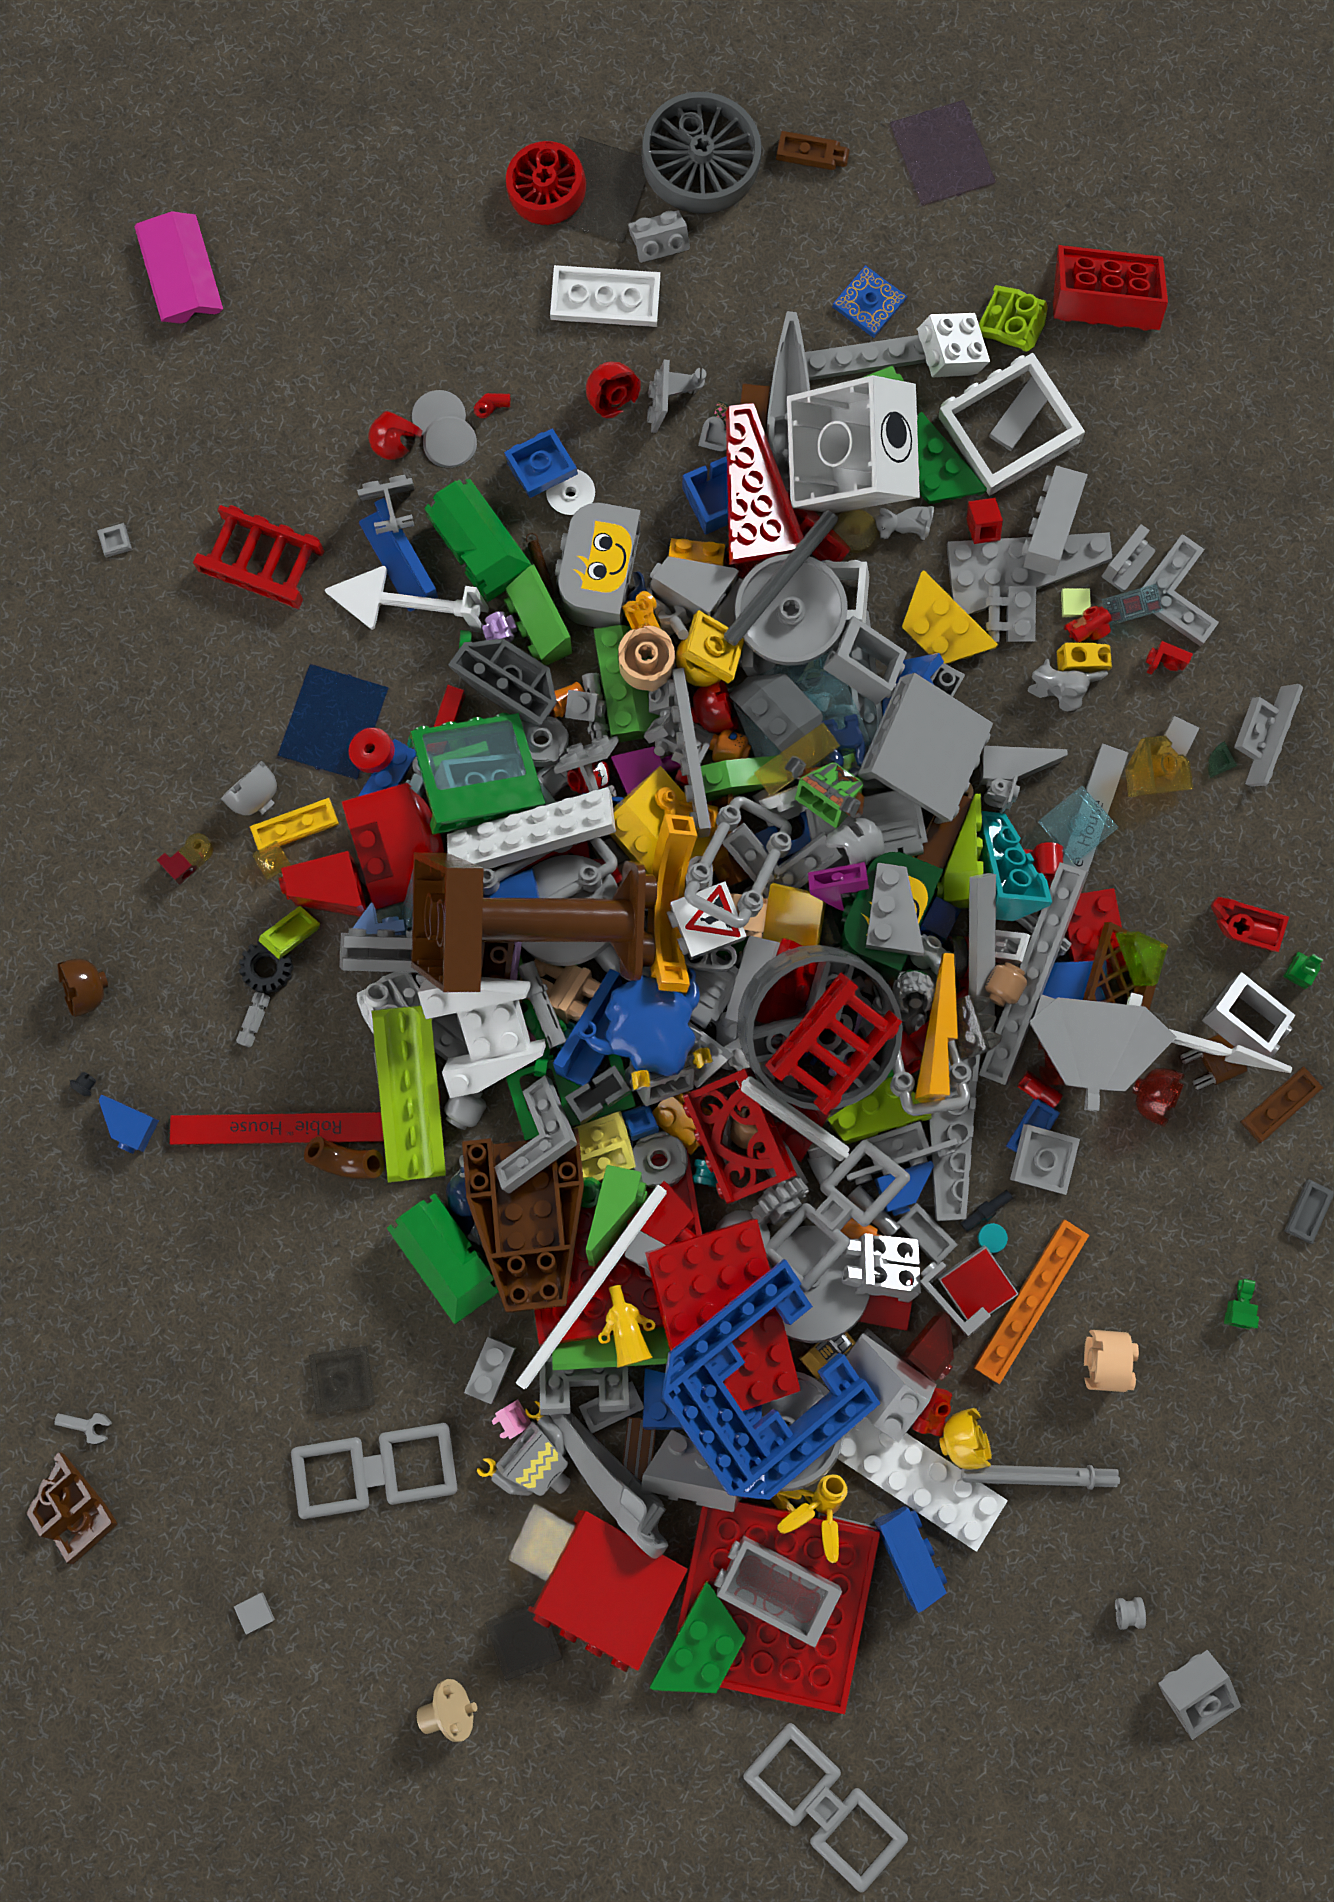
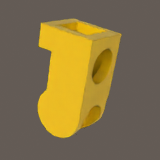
M1064 643L1057 650L1058 671L1075 670L1090 673L1102 670L1109 671L1112 669L1110 646L1096 643Z

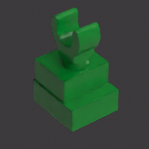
M1298 951L1283 977L1307 989L1312 985L1321 969L1320 963H1322L1323 959L1314 954L1307 957Z
M1248 1279L1238 1280V1301H1228L1224 1324L1248 1330L1258 1328V1305L1250 1304L1255 1289V1281Z

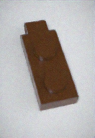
M781 131L776 160L834 170L836 166H847L850 150L847 147L840 146V142L836 140Z

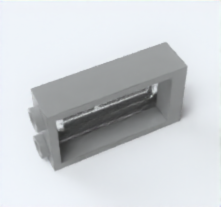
M743 1535L741 1541H735L730 1549L728 1558L732 1560L727 1570L722 1568L715 1580L714 1585L718 1587L716 1590L717 1596L815 1648L842 1593L840 1586Z

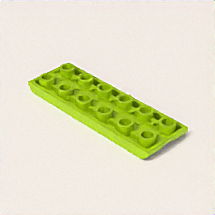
M422 1005L371 1010L388 1182L446 1176L432 1019L425 1018Z

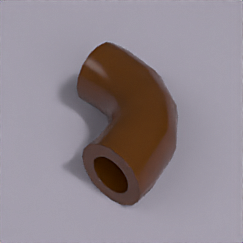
M318 1136L308 1143L304 1151V1160L307 1163L341 1177L372 1179L379 1177L384 1170V1158L379 1151L374 1149H349Z

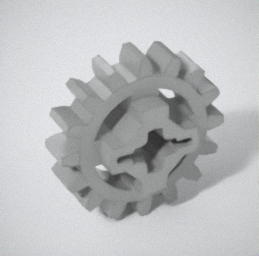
M795 1178L791 1182L782 1181L771 1186L757 1200L759 1204L753 1207L750 1215L753 1219H757L760 1225L764 1223L776 1225L778 1222L792 1216L795 1210L802 1205L800 1200L806 1197L805 1194L809 1192L808 1188L801 1178Z

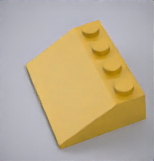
M661 766L654 770L613 808L616 832L609 834L631 861L644 865L646 874L652 873L656 845L665 816V810L661 809L656 803V792L663 787H669L675 792L677 800L686 799L685 793ZM712 836L696 838L690 860L696 856H703Z

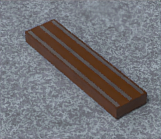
M628 1417L622 1465L642 1482L643 1474L653 1460L656 1430H644L643 1418ZM616 1520V1526H615V1528H617V1529H619L620 1531L626 1533V1532L617 1524V1520Z

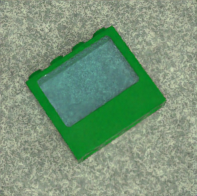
M501 713L486 719L475 717L462 723L451 721L431 728L420 726L410 731L407 745L408 748L414 747L433 814L430 822L432 834L466 829L484 822L508 817L511 814H518L539 806H545L546 803L519 713L511 715L509 713Z

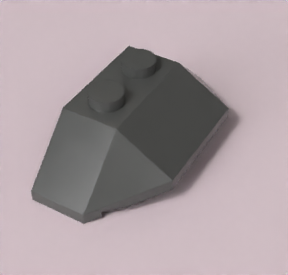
M505 639L484 640L474 643L464 642L448 664L475 691L509 713H519L521 720L542 726L557 704L550 668Z
M786 674L748 676L728 695L788 761L792 756H796L804 761L806 768H809L822 756L823 714Z

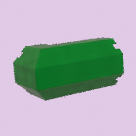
M465 479L466 484H463L460 480L454 481L434 495L435 504L431 507L428 503L424 508L426 516L454 554L460 566L464 563L467 565L465 567V575L473 586L478 589L481 596L485 598V601L489 602L505 592L506 587L532 564L472 480Z
M434 1193L429 1196L432 1202L426 1203L425 1200H422L395 1220L398 1224L397 1227L389 1225L387 1229L455 1325L499 1294L497 1286L494 1285L495 1280L490 1267L479 1252L476 1253L475 1250L473 1252L470 1251L474 1245L438 1195Z

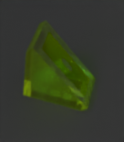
M1139 931L1116 933V938L1134 986L1156 985L1168 945Z

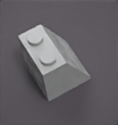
M668 556L662 565L657 563L650 574L652 580L648 588L652 590L653 596L669 608L672 614L675 613L674 606L677 605L684 607L687 616L693 619L694 614L698 610L713 617L734 587L739 571L731 567ZM691 623L686 624V626L690 628Z

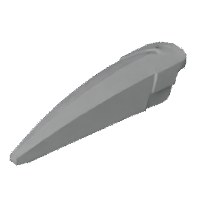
M789 311L786 313L777 351L766 438L786 492H790L787 396L810 391L798 316L796 312Z
M571 1411L570 1414L550 1415L552 1421L562 1432L563 1444L593 1492L617 1520V1524L647 1555L654 1559L660 1557L668 1547V1542L658 1531L659 1520L666 1510L660 1498L650 1492V1495L641 1494L642 1482L624 1467Z

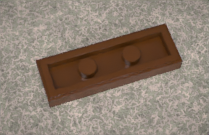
M1303 1066L1240 1122L1258 1143H1262L1322 1090L1323 1087Z

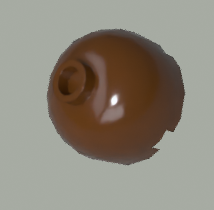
M71 959L57 963L59 983L62 982L66 995L64 998L70 1014L77 1017L95 1010L104 998L103 989L108 987L104 971L98 972L94 964L84 959Z

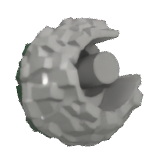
M906 970L894 982L892 992L902 1012L908 1013V1006L918 1008L923 1004L924 1012L926 1013L927 1010L930 1011L932 1008L936 984L927 973L918 970Z

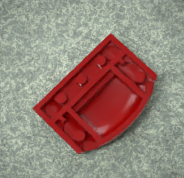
M409 783L342 801L348 827L375 910L413 899L414 852L444 853L441 834H432L430 822L433 814L424 799L411 789L412 786Z

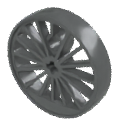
M690 92L678 95L662 104L653 113L646 125L641 149L643 171L654 192L675 208L691 213H713L724 210L740 201L749 192L756 180L761 162L759 131L746 110L727 97L710 92ZM702 111L715 113L707 135L703 134ZM678 116L680 120L679 130L668 120ZM720 116L731 121L719 134L711 139ZM660 127H663L679 142L656 134ZM693 127L696 131L689 132L685 128ZM736 127H739L744 133L720 143ZM653 142L672 150L650 151L649 147L650 143ZM747 142L751 147V150H729ZM653 160H675L657 168ZM729 160H752L753 162L750 168ZM682 168L669 181L662 176ZM692 169L684 190L675 186ZM724 169L744 177L737 182ZM699 170L700 193L689 192L695 175ZM704 170L715 190L714 193H705ZM714 173L726 182L729 187L721 189Z

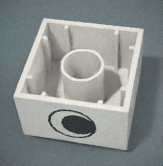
M872 375L787 396L792 508L819 512L829 510L833 513L920 498L916 384Z

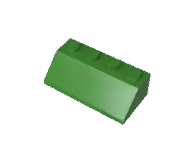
M625 625L594 629V640L604 700L606 701L610 737L618 736L619 742L645 738L644 733L652 722L660 717V715L649 712V691L632 687L620 674L619 645L625 634L632 630L630 626ZM648 656L646 659L642 658V660L646 661L647 659H650L652 657Z
M664 1327L654 1328V1330L648 1332L642 1330V1336L653 1358L627 1366L667 1364L670 1349ZM614 1335L610 1336V1341L606 1344H601L598 1338L558 1344L552 1352L553 1370L617 1367ZM604 1336L601 1339L603 1341H606L607 1336Z

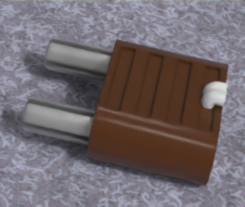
M1219 1034L1206 1039L1223 1044L1230 1049L1235 1048ZM1196 1049L1181 1055V1059L1198 1052V1054L1182 1062L1186 1064L1201 1057L1209 1073L1193 1081V1084L1196 1085L1211 1078V1080L1195 1086L1197 1090L1212 1083L1214 1085L1221 1084L1247 1072L1246 1065L1226 1062V1056H1217Z

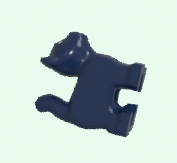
M857 714L845 716V727L842 729H838L837 722L834 719L822 721V727L826 734V750L820 756L821 765L826 766L830 763H837L843 768L844 757L841 752L855 751V761L861 767L866 749L864 736L859 729L860 723Z

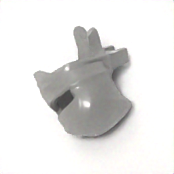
M857 818L848 823V825L842 824L839 828H835L828 834L826 844L828 848H838L842 852V857L826 869L865 862L867 866L872 863L874 859L884 854L885 851L881 830L875 823L864 818ZM851 892L843 893L842 895L844 898L851 897L852 894Z

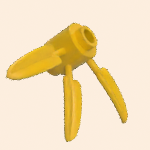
M827 1475L820 1480L814 1492L803 1488L794 1491H779L778 1494L796 1500L801 1499L802 1495L812 1497L811 1505L807 1503L802 1504L778 1524L777 1529L780 1533L785 1534L799 1528L815 1516L814 1509H816L818 1512L827 1515V1520L821 1524L823 1546L827 1560L831 1563H836L839 1555L838 1524L833 1521V1514L839 1510L847 1495L845 1481L838 1475Z

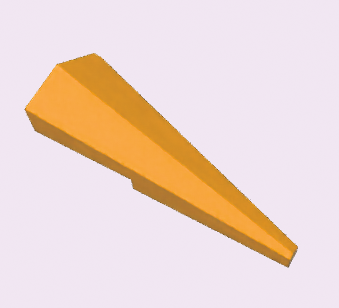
M942 953L915 1094V1099L921 1103L945 1100V1097L950 1095L948 1042L958 1039L954 954Z

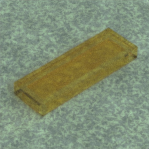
M823 722L756 770L754 774L769 795L772 796L795 779L792 776V772L784 769L792 756H796L804 761L806 768H811L838 749L840 745Z

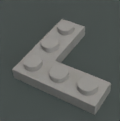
M1182 534L1140 591L1146 609V603L1158 600L1159 596L1162 609L1152 611V613L1201 647L1219 622L1174 591L1205 550ZM1154 588L1157 598L1152 599L1151 597V600L1147 601L1146 596H1151L1150 589Z
M743 823L729 833L722 844L755 882L769 852L748 826ZM823 832L782 864H776L763 890L764 895L768 898L770 885L773 883L799 889L809 881L808 872L826 869L842 857V852L838 848H828L826 844L828 835Z
M546 1075L523 1091L539 1135L494 1167L502 1190L507 1193H511L577 1145L553 1082Z

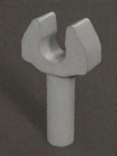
M675 605V613L667 615L664 610H661L658 614L661 628L672 627L679 639H686L689 633L683 625V622L688 620L684 607Z
M58 1413L54 1424L83 1431L87 1436V1443L97 1444L108 1440V1437L96 1434L94 1431L97 1424L109 1426L112 1425V1422L107 1416L100 1413H95L89 1420Z

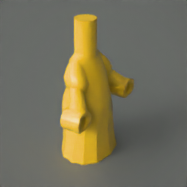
M621 1285L610 1287L613 1307L606 1316L607 1323L598 1336L599 1342L601 1344L608 1343L610 1341V1333L613 1330L617 1353V1368L653 1358L646 1346L638 1323L642 1324L644 1330L648 1332L654 1330V1321L639 1314V1310L635 1306L625 1302ZM651 1323L652 1327L647 1328L646 1324ZM603 1335L607 1336L606 1341L601 1339Z

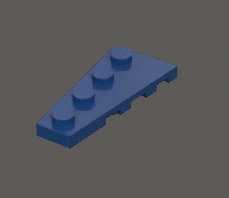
M646 1368L644 1377V1430H684L662 1398L665 1373ZM762 1405L742 1411L752 1426L762 1418Z

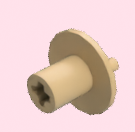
M446 1679L437 1685L434 1691L433 1702L418 1709L417 1723L425 1734L441 1730L450 1741L462 1742L469 1737L472 1731L473 1712L477 1711V1705L475 1702L470 1703L467 1693L460 1683L453 1679Z

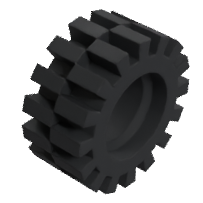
M259 941L255 946L253 944L248 946L250 949L247 952L243 951L242 955L244 957L242 960H239V965L241 966L239 973L243 977L242 980L251 989L265 994H270L273 991L276 993L280 991L279 989L282 986L285 987L287 985L288 979L291 980L293 965L288 953L278 959ZM264 957H271L277 963L276 972L268 978H262L256 972L258 961Z

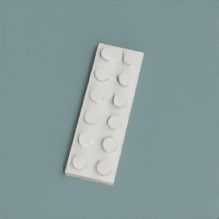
M608 787L593 790L580 796L566 798L556 803L539 806L518 814H511L508 817L484 822L467 829L457 830L447 834L448 853L484 869H490L615 833L612 795Z
M867 1417L863 1418L843 1437L842 1448L837 1459L976 1552L1008 1501L982 1483H965L962 1480V1470L909 1434L905 1433L898 1443L875 1427Z

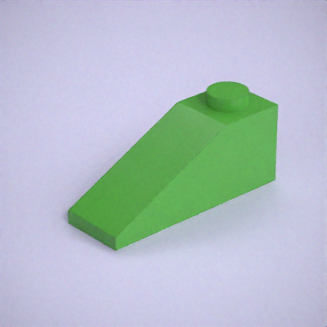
M782 755L725 760L701 766L706 802L717 800L731 793L735 796L787 784L788 779Z

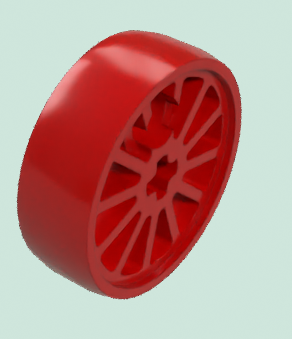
M541 141L524 147L512 158L506 172V189L512 206L521 217L535 224L551 225L568 219L579 209L585 197L586 178L582 163L569 147L558 142ZM546 162H554L551 166H546ZM561 164H565L566 166L561 169ZM528 169L532 176L524 174V171ZM571 173H575V176L567 177ZM518 182L525 183L523 185H517Z

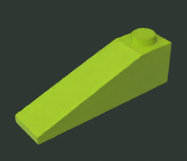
M975 794L972 798L941 882L938 883L935 890L936 899H940V907L969 908L970 877L983 874V862L977 861L980 859L983 844L982 839L977 837L976 833L980 832L982 825L981 794Z

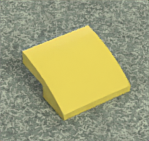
M621 1111L575 1127L579 1130L583 1178L603 1179L607 1165L625 1169L636 1167Z

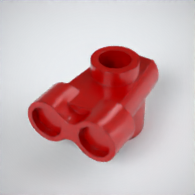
M1092 606L1083 612L1081 618L1074 619L1063 627L1069 631V637L1073 638L1076 643H1080L1088 637L1092 640H1097L1110 633L1111 628L1108 623L1112 621L1108 610L1102 606L1099 608L1098 606Z
M935 1387L930 1402L914 1421L912 1429L922 1434L931 1433L942 1437L946 1424L945 1418L951 1411L950 1401L952 1393Z

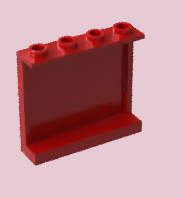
M578 1510L573 1520L576 1522V1525L534 1607L529 1606L528 1611L535 1614L533 1621L548 1629L551 1624L560 1628L559 1635L573 1643L577 1639L587 1644L585 1650L601 1658L604 1653L613 1658L610 1664L626 1673L629 1668L638 1671L688 1569L664 1555L656 1559L651 1558L626 1533L587 1511Z

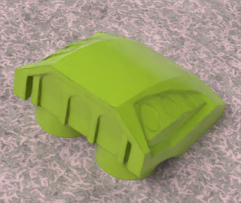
M995 285L993 289L994 294L979 322L982 337L1018 347L1027 352L1035 346L1045 325L1048 310L1045 300L1038 299L1032 294H1026L1019 289Z

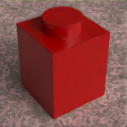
M995 498L968 501L967 524L974 544L1001 540L1003 519Z

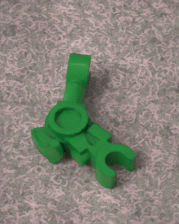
M526 998L523 999L522 1004L528 1009L527 1012L523 1013L527 1030L536 1040L546 1039L531 1001ZM556 1015L562 1032H566L565 1023ZM548 1042L543 1056L536 1059L534 1076L543 1077L547 1073L550 1053Z

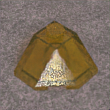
M1166 736L1140 739L1125 769L1129 797L1193 789L1190 761L1183 754L1179 755L1171 747L1172 742Z

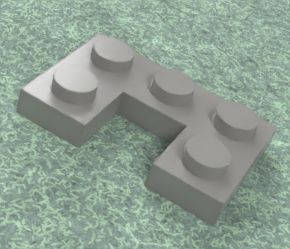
M550 1356L540 1369V1414H570V1387L598 1385L600 1412L630 1411L628 1366L619 1368L553 1370L552 1356Z

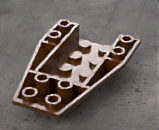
M578 1128L572 1129L577 1141L576 1146L511 1193L502 1190L494 1167L531 1140L493 1144L491 1138L462 1141L466 1198L506 1313L566 1306L584 1190Z

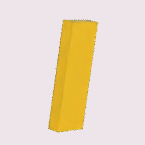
M326 798L252 825L250 829L259 853H263L337 826L339 822L330 798Z

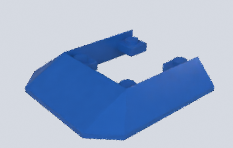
M786 1259L780 1261L668 1353L662 1398L724 1490L731 1496L770 1500L881 1404L866 1380L859 1378L846 1356L838 1353L817 1371L830 1392L789 1427L779 1412L774 1409L752 1426L724 1385L723 1381L745 1363L732 1343L735 1338L773 1307H775L785 1324L788 1325L794 1323L813 1307L799 1287L802 1283Z

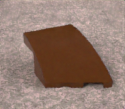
M58 1452L54 1457L56 1463L48 1479H43L39 1487V1493L32 1501L27 1515L38 1535L53 1539L66 1563L74 1564L116 1527L118 1523L103 1500L63 1453ZM67 1529L72 1531L71 1535L76 1534L69 1545L68 1540L64 1542L60 1537Z

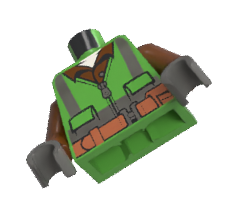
M792 756L785 765L784 769L792 772V776L795 779H799L795 800L837 829L847 816L859 818L863 814L865 798L862 795L864 784L862 782L863 778L857 775L859 772L858 768L852 767L847 771L837 763H830L824 767L806 768L804 761L796 756Z

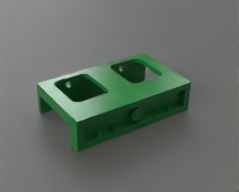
M615 1054L608 1055L611 1067L615 1065L625 1081V1070L621 1057ZM551 1055L548 1059L547 1069H551L566 1117L571 1128L580 1126L581 1123L570 1108L565 1097L581 1086L556 1074L553 1065L555 1058L554 1055ZM526 1065L506 1076L525 1141L534 1139L539 1135L532 1114L528 1111L520 1085V1078L534 1074L535 1065L528 1068ZM630 1091L631 1094L609 1108L606 1103L603 1104L604 1111L588 1122L619 1111L623 1112L636 1108L632 1092Z

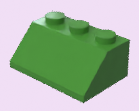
M533 564L506 587L507 598L504 599L509 613H515L519 620L516 626L521 637L527 636L531 643L528 646L531 657L539 660L546 666L572 654L571 637Z

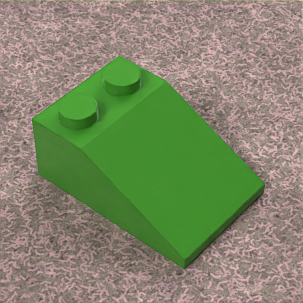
M611 1165L606 1166L586 1246V1254L590 1266H595L624 1232L628 1226L627 1221L646 1201V1183L642 1181V1172Z

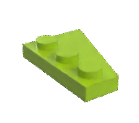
M891 1077L884 1080L868 1096L846 1106L828 1118V1122L846 1145L876 1136L879 1132L895 1127L898 1129L915 1121L932 1119L931 1114L919 1116L907 1114L902 1107L900 1097L891 1091L890 1084L893 1078ZM912 1092V1093H911V1096H912L913 1103H914V1104H919V1103H921V1102H919L918 1100L915 1099V1093Z

